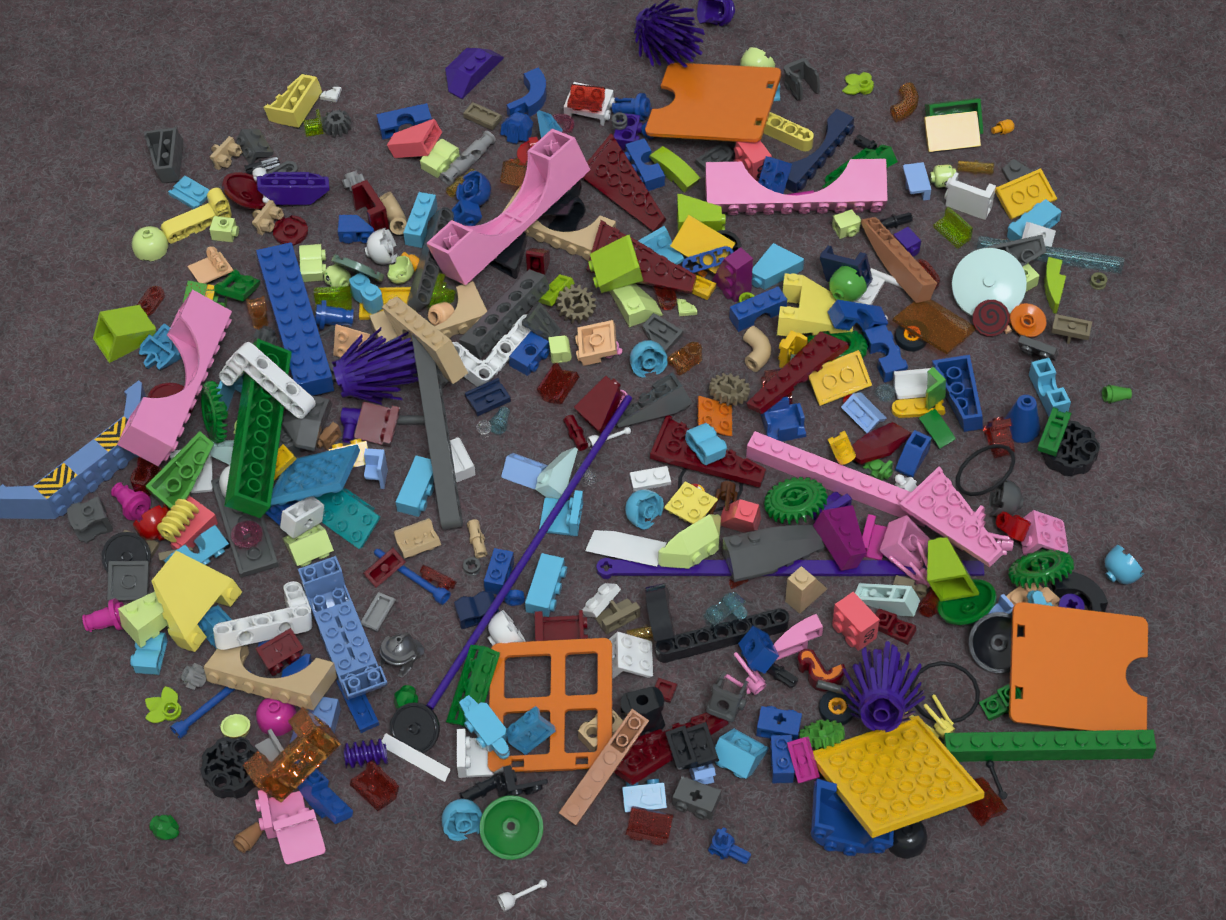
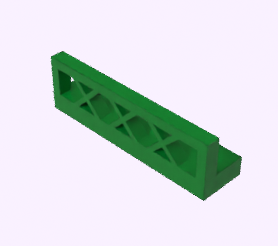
M470 645L446 723L465 727V716L459 702L469 695L478 704L481 702L485 703L500 652L486 646ZM478 651L477 658L474 660L475 653ZM459 711L457 720H454L456 713Z

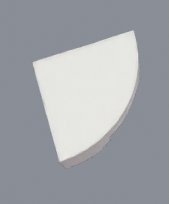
M333 87L331 90L324 91L320 95V99L337 102L342 88Z

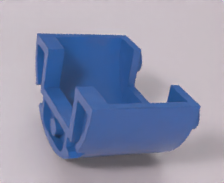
M820 779L815 781L813 787L811 836L826 851L844 852L846 856H855L856 853H884L886 849L893 846L894 831L872 838L838 794H835L837 784Z

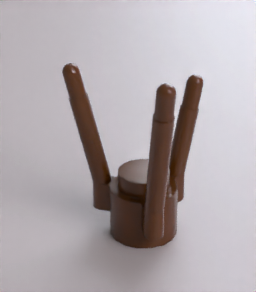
M731 481L721 482L720 489L716 490L715 498L719 500L721 497L725 501V511L729 510V504L732 499L733 502L737 501L736 484ZM718 501L710 509L709 514L714 513Z

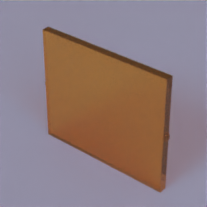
M931 299L918 303L914 301L892 320L947 355L976 330L974 325Z

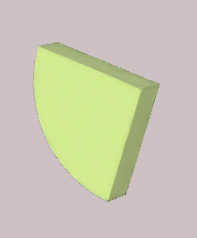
M677 299L679 316L697 315V309L694 305H691L684 299Z

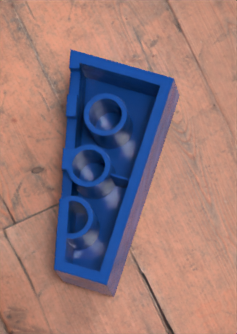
M970 355L932 360L933 367L946 379L945 397L963 431L983 429L982 412Z

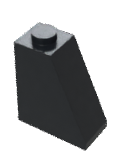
M523 232L489 265L516 279L527 244L526 233Z

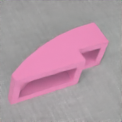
M817 614L795 624L775 642L774 646L779 654L776 660L807 649L809 640L822 636L823 626Z

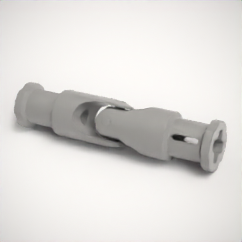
M484 131L483 136L479 140H475L449 165V169L440 174L442 182L451 186L457 177L465 173L487 151V148L495 143V136L489 131Z

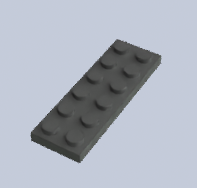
M220 478L211 480L240 577L278 567L279 565L264 517L258 518L224 506L225 497L220 489Z

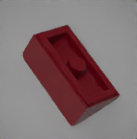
M392 547L369 566L363 574L377 588L403 566L406 561Z

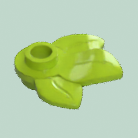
M862 72L860 75H847L845 81L848 85L842 92L851 95L859 92L863 95L870 94L874 88L872 76L866 72Z
M165 686L163 688L161 697L145 699L146 706L150 711L145 719L151 723H160L164 720L173 721L178 719L182 713V708L177 703L178 695L169 687ZM170 709L175 710L173 713H168Z

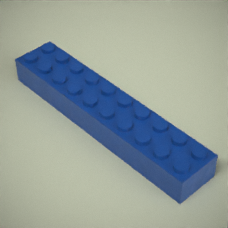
M292 242L256 250L259 268L282 348L292 351L289 367L291 378L311 396L334 391L332 374Z

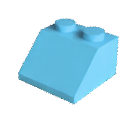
M733 728L719 738L715 747L719 761L715 763L719 767L728 768L733 771L735 776L746 779L753 774L769 750V747Z

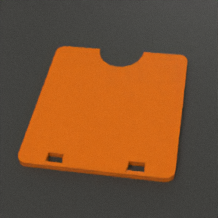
M671 63L667 66L661 83V89L673 92L675 99L666 107L652 109L645 128L648 136L758 142L762 139L781 78V70L779 68L685 63L687 67H683L680 63ZM768 84H773L772 89L767 88ZM756 121H762L761 125H755Z
M1025 602L1015 604L1012 609L1010 719L1014 723L1079 731L1147 730V697L1134 692L1126 680L1128 665L1135 659L1148 657V623L1146 619L1138 616ZM1018 626L1024 627L1023 637H1017ZM1016 688H1022V699H1015Z

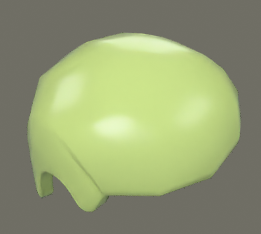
M406 256L396 257V263L389 265L388 279L395 284L406 283L414 275L413 264Z

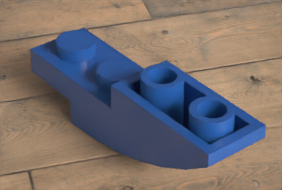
M305 757L287 764L290 775L299 791L321 818L328 817L334 824H337L352 817L353 810L328 787L329 780Z

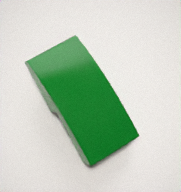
M935 408L918 418L938 449L956 440Z
M1010 684L998 689L996 694L979 702L989 721L1009 711ZM1016 688L1015 699H1022V692L1019 688Z

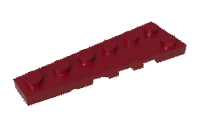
M820 331L747 402L748 408L763 414L784 396L791 393L795 385L808 380V376L812 372L820 371L824 363L828 360L832 362L849 348L848 343Z

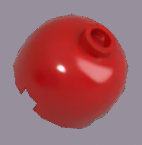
M163 504V508L160 505L155 506L141 515L143 519L140 522L136 520L133 523V527L145 540L152 541L158 539L162 541L165 538L159 533L157 525L162 522V519L166 517L167 512L170 510L166 504Z

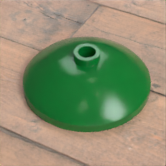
M972 579L979 591V595L947 601L939 600L938 612L945 622L954 625H967L977 622L980 618L987 615L996 603L997 594L994 587L987 581Z
M516 795L500 797L491 802L481 816V839L486 848L497 857L508 860L523 858L534 851L542 838L543 820L537 807L524 797ZM509 822H513L515 824V828L509 830L507 828V824Z

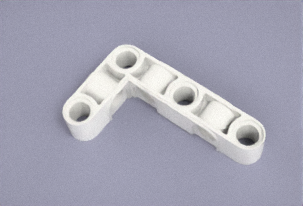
M527 315L521 316L513 324L511 330L501 338L486 360L477 359L461 344L452 342L468 371V374L464 376L467 380L478 387L490 382L498 374V371H501L509 361L511 353L531 331L522 325ZM479 374L484 375L486 378H481Z
M250 342L244 343L229 358L219 374L220 380L225 385L231 386L246 372L297 418H304L316 405L314 398Z
M292 581L284 585L285 609L216 624L213 628L216 648L226 650L271 640L289 628L293 630L294 634L309 631L313 627L311 608L301 584Z

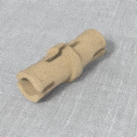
M476 519L470 520L467 523V527L470 533L469 541L473 545L475 557H486L488 554L484 544L485 537L481 532L479 521Z

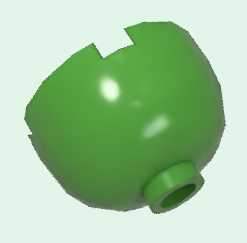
M841 266L833 273L829 281V289L836 300L855 302L866 292L867 284L865 279L855 274L857 271L849 266Z

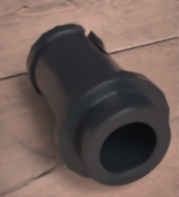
M860 134L856 136L859 140H854V144L863 149L875 150L877 148L874 140H869Z

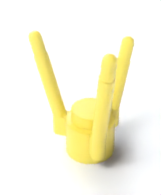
M933 694L932 698L944 719H940L927 704H924V708L936 721L934 725L935 730L930 726L928 727L937 738L941 737L944 739L945 733H953L955 731L954 723L948 717L936 695Z

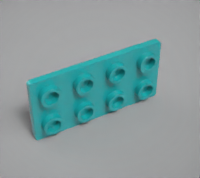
M343 488V490L337 493L329 492L315 497L324 504L322 523L355 547L361 549L380 519V515L374 512L375 508L347 488Z

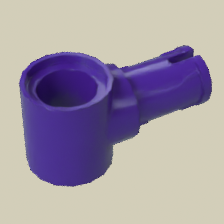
M342 408L343 443H350L354 439L355 429L361 412L360 408Z

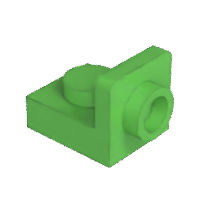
M880 459L867 462L863 468H869L872 471L870 475L867 474L868 476L883 481L891 477L893 462L889 460L887 463H884Z

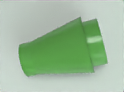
M1107 385V387L1102 389V399L1104 402L1113 403L1131 399L1132 397L1131 388Z

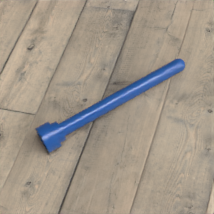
M380 549L374 550V555L378 558L385 554ZM403 565L397 570L433 594L434 600L439 604L444 605L450 598V591L444 587H435Z
M226 686L184 721H176L170 726L171 731L174 734L178 733V738L181 739L187 734L188 727L235 689Z

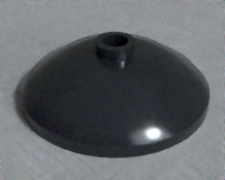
M1004 612L987 614L980 618L970 631L968 641L970 653L975 662L987 671L993 673L1010 672L1011 614ZM1018 626L1017 637H1023L1024 627ZM996 639H1001V646L995 645Z

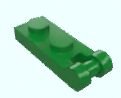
M1055 407L1052 408L1037 451L1053 456L1057 455L1072 414L1067 411L1065 413L1058 411L1059 409Z

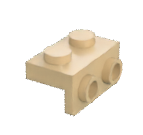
M430 519L394 531L397 546L404 559L441 545Z

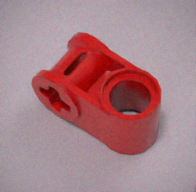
M1004 511L997 515L996 526L1007 533L1009 537L1018 541H1024L1031 525L1030 521L1019 515L1012 516Z

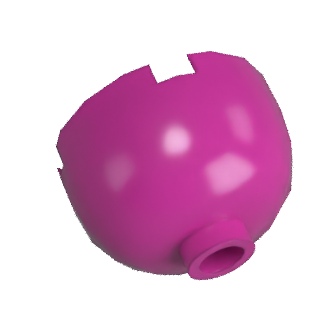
M270 698L262 700L256 711L257 724L262 732L268 734L267 730L272 729L275 736H281L293 729L297 719V711L294 705Z

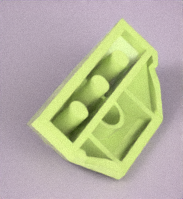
M709 514L679 532L668 542L665 548L662 547L658 551V565L661 567L689 569L695 564H699L708 556L715 554L719 550L721 516Z

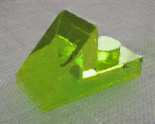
M438 273L429 309L432 305L441 302H448L449 304L454 302L456 291L446 288L447 282H444L445 274Z

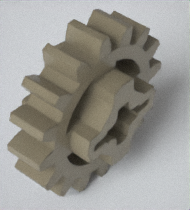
M571 284L570 289L565 286L563 291L559 292L556 303H558L556 309L560 310V316L565 315V321L570 318L571 323L577 320L580 324L582 319L588 321L589 316L592 317L596 308L594 304L596 299L591 298L592 292H586L587 287L582 290L581 285L575 288Z
M722 373V377L716 375L715 378L711 379L709 385L710 396H714V400L719 399L720 404L726 402L727 406L730 404L737 406V402L743 404L744 401H747L750 393L749 383H745V379L740 380L738 375L733 377L731 373L729 375Z

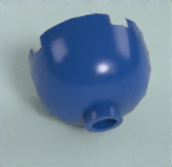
M471 171L463 177L462 185L459 183L457 186V199L459 201L464 199L479 204V206L483 205L488 201L491 194L490 181L478 171Z

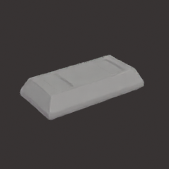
M378 592L361 620L362 626L378 631L396 599Z

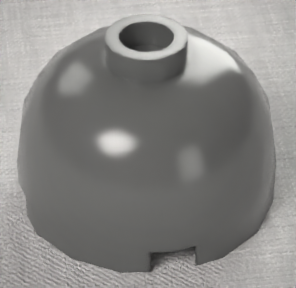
M1006 479L1004 483L996 488L995 492L991 491L989 496V508L993 505V512L990 513L991 516L997 517L1003 511L1014 515L1018 509L1022 508L1024 499L1022 498L1020 488L1014 482ZM995 504L1002 506L1001 508H994Z

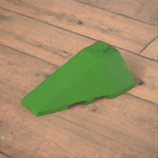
M199 431L146 485L148 492L162 505L166 504L170 510L178 499L186 500L214 443Z

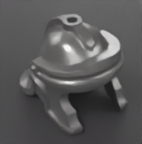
M407 632L392 637L387 636L381 644L380 655L382 658L379 665L383 667L385 662L395 666L402 665L398 677L402 678L412 669L416 658L419 659L424 654V647Z

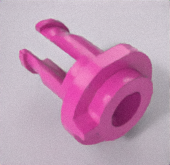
M121 482L115 484L111 490V496L117 498V501L122 505L123 515L128 520L141 521V515L150 508V497L142 491L134 492L129 489L128 485L123 486Z
M115 598L109 600L108 607L94 611L89 615L84 614L82 620L85 630L92 632L95 629L115 626L117 630L124 629L121 626L118 610L124 604Z

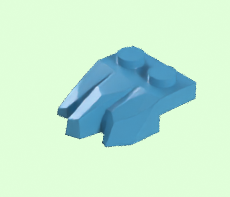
M165 323L153 337L149 334L140 345L139 354L147 355L143 363L148 369L156 365L161 370L182 358L175 344L167 336L170 327Z

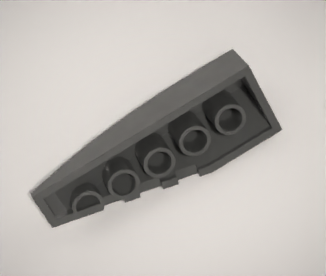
M790 525L723 537L722 554L734 582L775 573L778 571V568L784 565L788 567L794 564L795 560L810 557L811 553L823 551L827 547L813 525Z

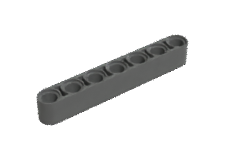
M442 207L430 220L407 300V305L416 312H419L431 301L440 267L426 243L454 219V214L448 207Z

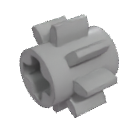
M357 170L345 174L346 179L342 180L344 188L349 187L350 191L351 186L365 181L363 174L358 175Z
M194 663L192 667H185L181 679L187 688L195 690L196 686L202 687L205 684L207 678L203 666Z

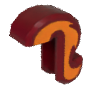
M803 649L799 652L797 667L801 673L808 671L809 684L815 690L828 691L816 687L818 679L837 685L842 684L845 677L843 673L844 664H840L826 672L812 649Z

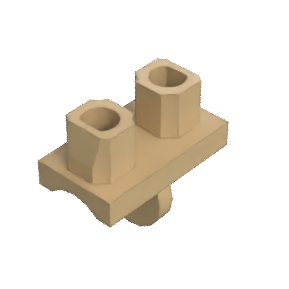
M229 136L220 146L216 144L212 146L213 153L210 159L214 162V168L218 170L222 167L228 168L232 162L231 157H239L242 150L240 145L235 143L233 137Z
M269 200L261 211L254 210L252 215L255 219L252 221V224L257 228V233L263 235L266 231L271 232L274 229V220H281L284 213L281 208L276 207L274 201Z

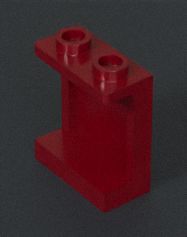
M368 180L351 186L355 210L363 207L368 209V222L374 228V232L382 228L389 230L386 207Z
M579 610V615L556 617H543V611H535V641L588 639V634H584V629H588L587 617H583V610Z

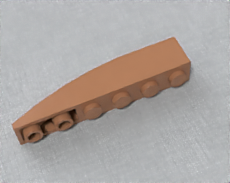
M876 217L862 219L861 224L870 243L896 282L916 303L929 301L937 282L886 229Z
M631 709L559 814L576 826L580 823L648 724V719L634 709Z

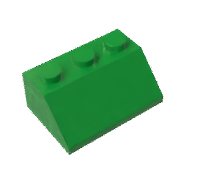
M970 98L925 104L926 117L977 111L979 134H983L981 99Z

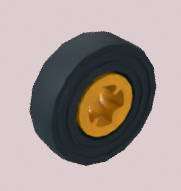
M903 322L896 329L895 341L903 350L919 351L928 342V331L919 322ZM909 334L910 336L911 334L915 335V338H913V336L912 338H909L908 336Z
M828 691L819 702V713L824 721L829 720V722L836 720L837 723L841 722L842 725H845L854 717L850 713H855V711L848 707V704L856 706L846 695ZM841 705V710H833L834 706Z

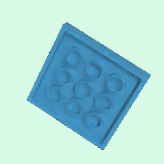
M358 444L297 458L280 474L272 491L271 505H284L289 501H301L307 497H319L325 493H337L343 490L360 452Z

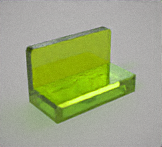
M949 206L945 209L944 217L933 225L957 249L971 240L973 227Z
M350 286L314 288L315 312L316 305L321 304L322 300H326V306L344 308L346 310L352 309Z

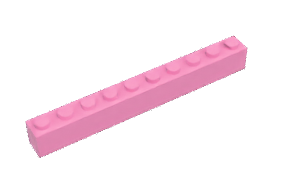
M756 431L747 444L746 457L798 478L803 477L805 479L809 477L811 480L815 479L828 490L838 492L843 496L848 494L856 501L899 518L907 515L915 524L925 527L924 523L900 508L899 503L911 493L910 491Z

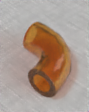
M911 82L905 83L900 87L899 94L902 100L890 106L891 116L895 122L909 117L917 109L919 95L915 85Z

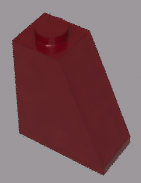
M607 376L574 406L578 414L600 434L617 410L623 395L618 381L614 378L610 380Z

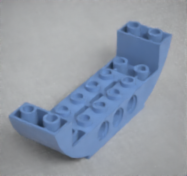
M336 556L299 568L298 572L329 659L331 662H334L337 679L347 700L387 686L388 683L383 670L377 664L346 588L343 573Z

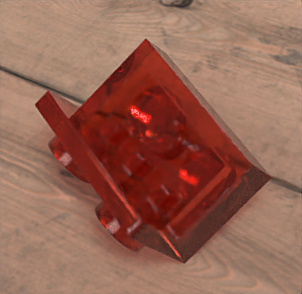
M571 84L567 108L577 111L582 109L589 110L590 112L602 111L605 104V87Z
M554 363L538 386L537 391L543 401L562 404L580 376L576 371L562 370L558 363Z
M373 761L368 762L366 770L350 781V786L377 811L393 802L399 790L397 782L391 779Z
M983 777L974 780L984 791V798L964 806L982 827L991 818L1004 814L1008 808L993 791L989 783Z
M632 806L625 835H629L633 840L642 841V839L651 840L652 844L663 845V843H667L669 840L674 815Z

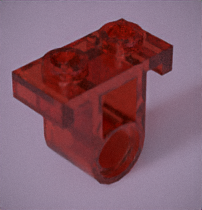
M1001 416L988 421V425L983 427V432L985 435L987 434L989 445L1002 444L1009 446L1015 452L1009 427L1012 426L1011 419H1004ZM1002 448L991 449L994 458L1011 455Z

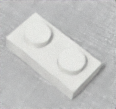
M667 466L630 472L633 491L671 485Z
M610 583L601 585L594 597L586 602V606L582 609L583 614L587 617L597 618L610 603L609 601L613 600L621 590L619 586Z

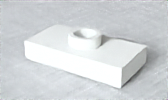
M1026 222L1022 239L1043 235L1045 247L1051 248L1056 231Z

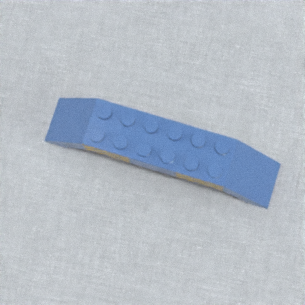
M138 380L124 391L126 404L123 417L33 486L5 487L2 484L0 486V518L56 519L58 516H63L67 513V508L71 504L81 502L85 495L89 492H94L103 481L110 480L116 471L125 468L130 460L134 457H139L120 447L117 443L130 415L142 398L146 397L142 383Z

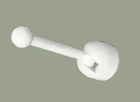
M262 167L254 169L252 173L254 180L257 182V176L267 174L266 169ZM263 195L262 201L267 203L269 199Z
M625 427L624 430L609 435L606 440L622 434H630L631 429ZM598 435L587 437L589 447L591 445L593 447L599 438Z
M540 880L539 884L515 895L509 892L502 893L497 896L498 902L503 911H507L514 906L517 898L540 887L545 888L547 881Z

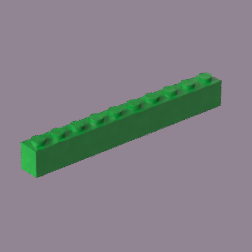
M1154 730L945 733L943 745L958 762L988 760L1152 759L1156 751Z

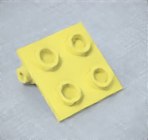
M685 481L664 509L668 510L670 514L677 515L679 519H684V522L688 521L694 524L707 515L718 499Z

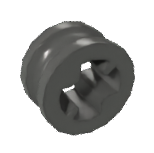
M618 112L612 116V126L614 129L623 130L627 127L626 114Z
M469 557L463 562L465 574L468 576L479 574L481 564L477 558ZM475 564L476 568L471 570L468 565Z

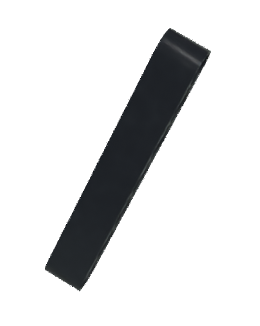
M778 608L674 635V638L656 642V658L662 663H668L737 645L752 626L766 632L769 636L783 633L789 626V613L785 609Z

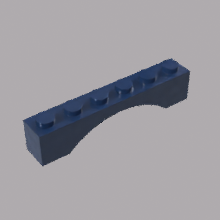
M836 109L827 119V135L822 145L808 157L790 162L792 167L786 183V189L797 193L799 189L803 190L805 188L807 180L809 178L812 179L817 169L824 166L828 156H833L836 147L844 143L847 134H852L855 128L854 117L839 109Z

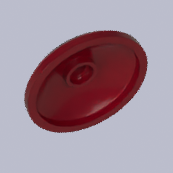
M235 172L224 177L222 188L227 197L234 203L248 209H262L266 205L262 201L263 194L257 190V182L254 180L253 175Z

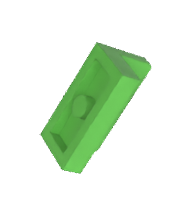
M934 367L927 371L926 408L928 410L946 396V379Z

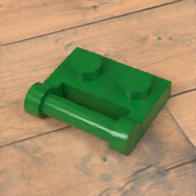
M233 270L228 274V277L214 286V290L220 295L244 301L259 287L260 280L252 276L241 275L239 271ZM232 282H236V283H234L230 288L227 287V286L230 285Z

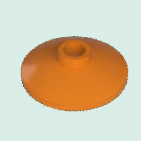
M1020 304L1010 314L1012 328L1018 334L1025 337H1036L1046 327L1045 314L1033 304Z

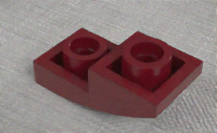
M878 609L875 614L880 619L878 631L908 645L917 630L916 625L899 620L897 614Z

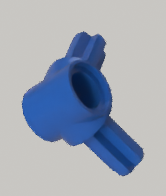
M723 827L716 830V834L713 836L712 843L708 848L710 854H716L722 860L730 856L743 864H747L751 858V853L736 846L734 838L727 833L726 828Z

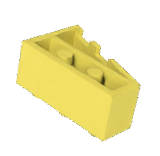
M300 75L287 87L288 90L275 97L276 100L271 105L267 104L264 106L268 120L299 128L322 93L319 81L315 76Z

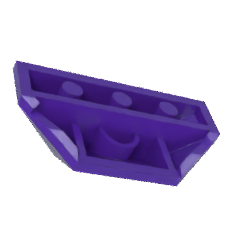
M466 48L445 68L449 93L463 99L504 57L489 49Z
M271 172L263 176H257V190L269 200L274 201L275 205H311L329 191V179L326 176L322 177L311 172Z

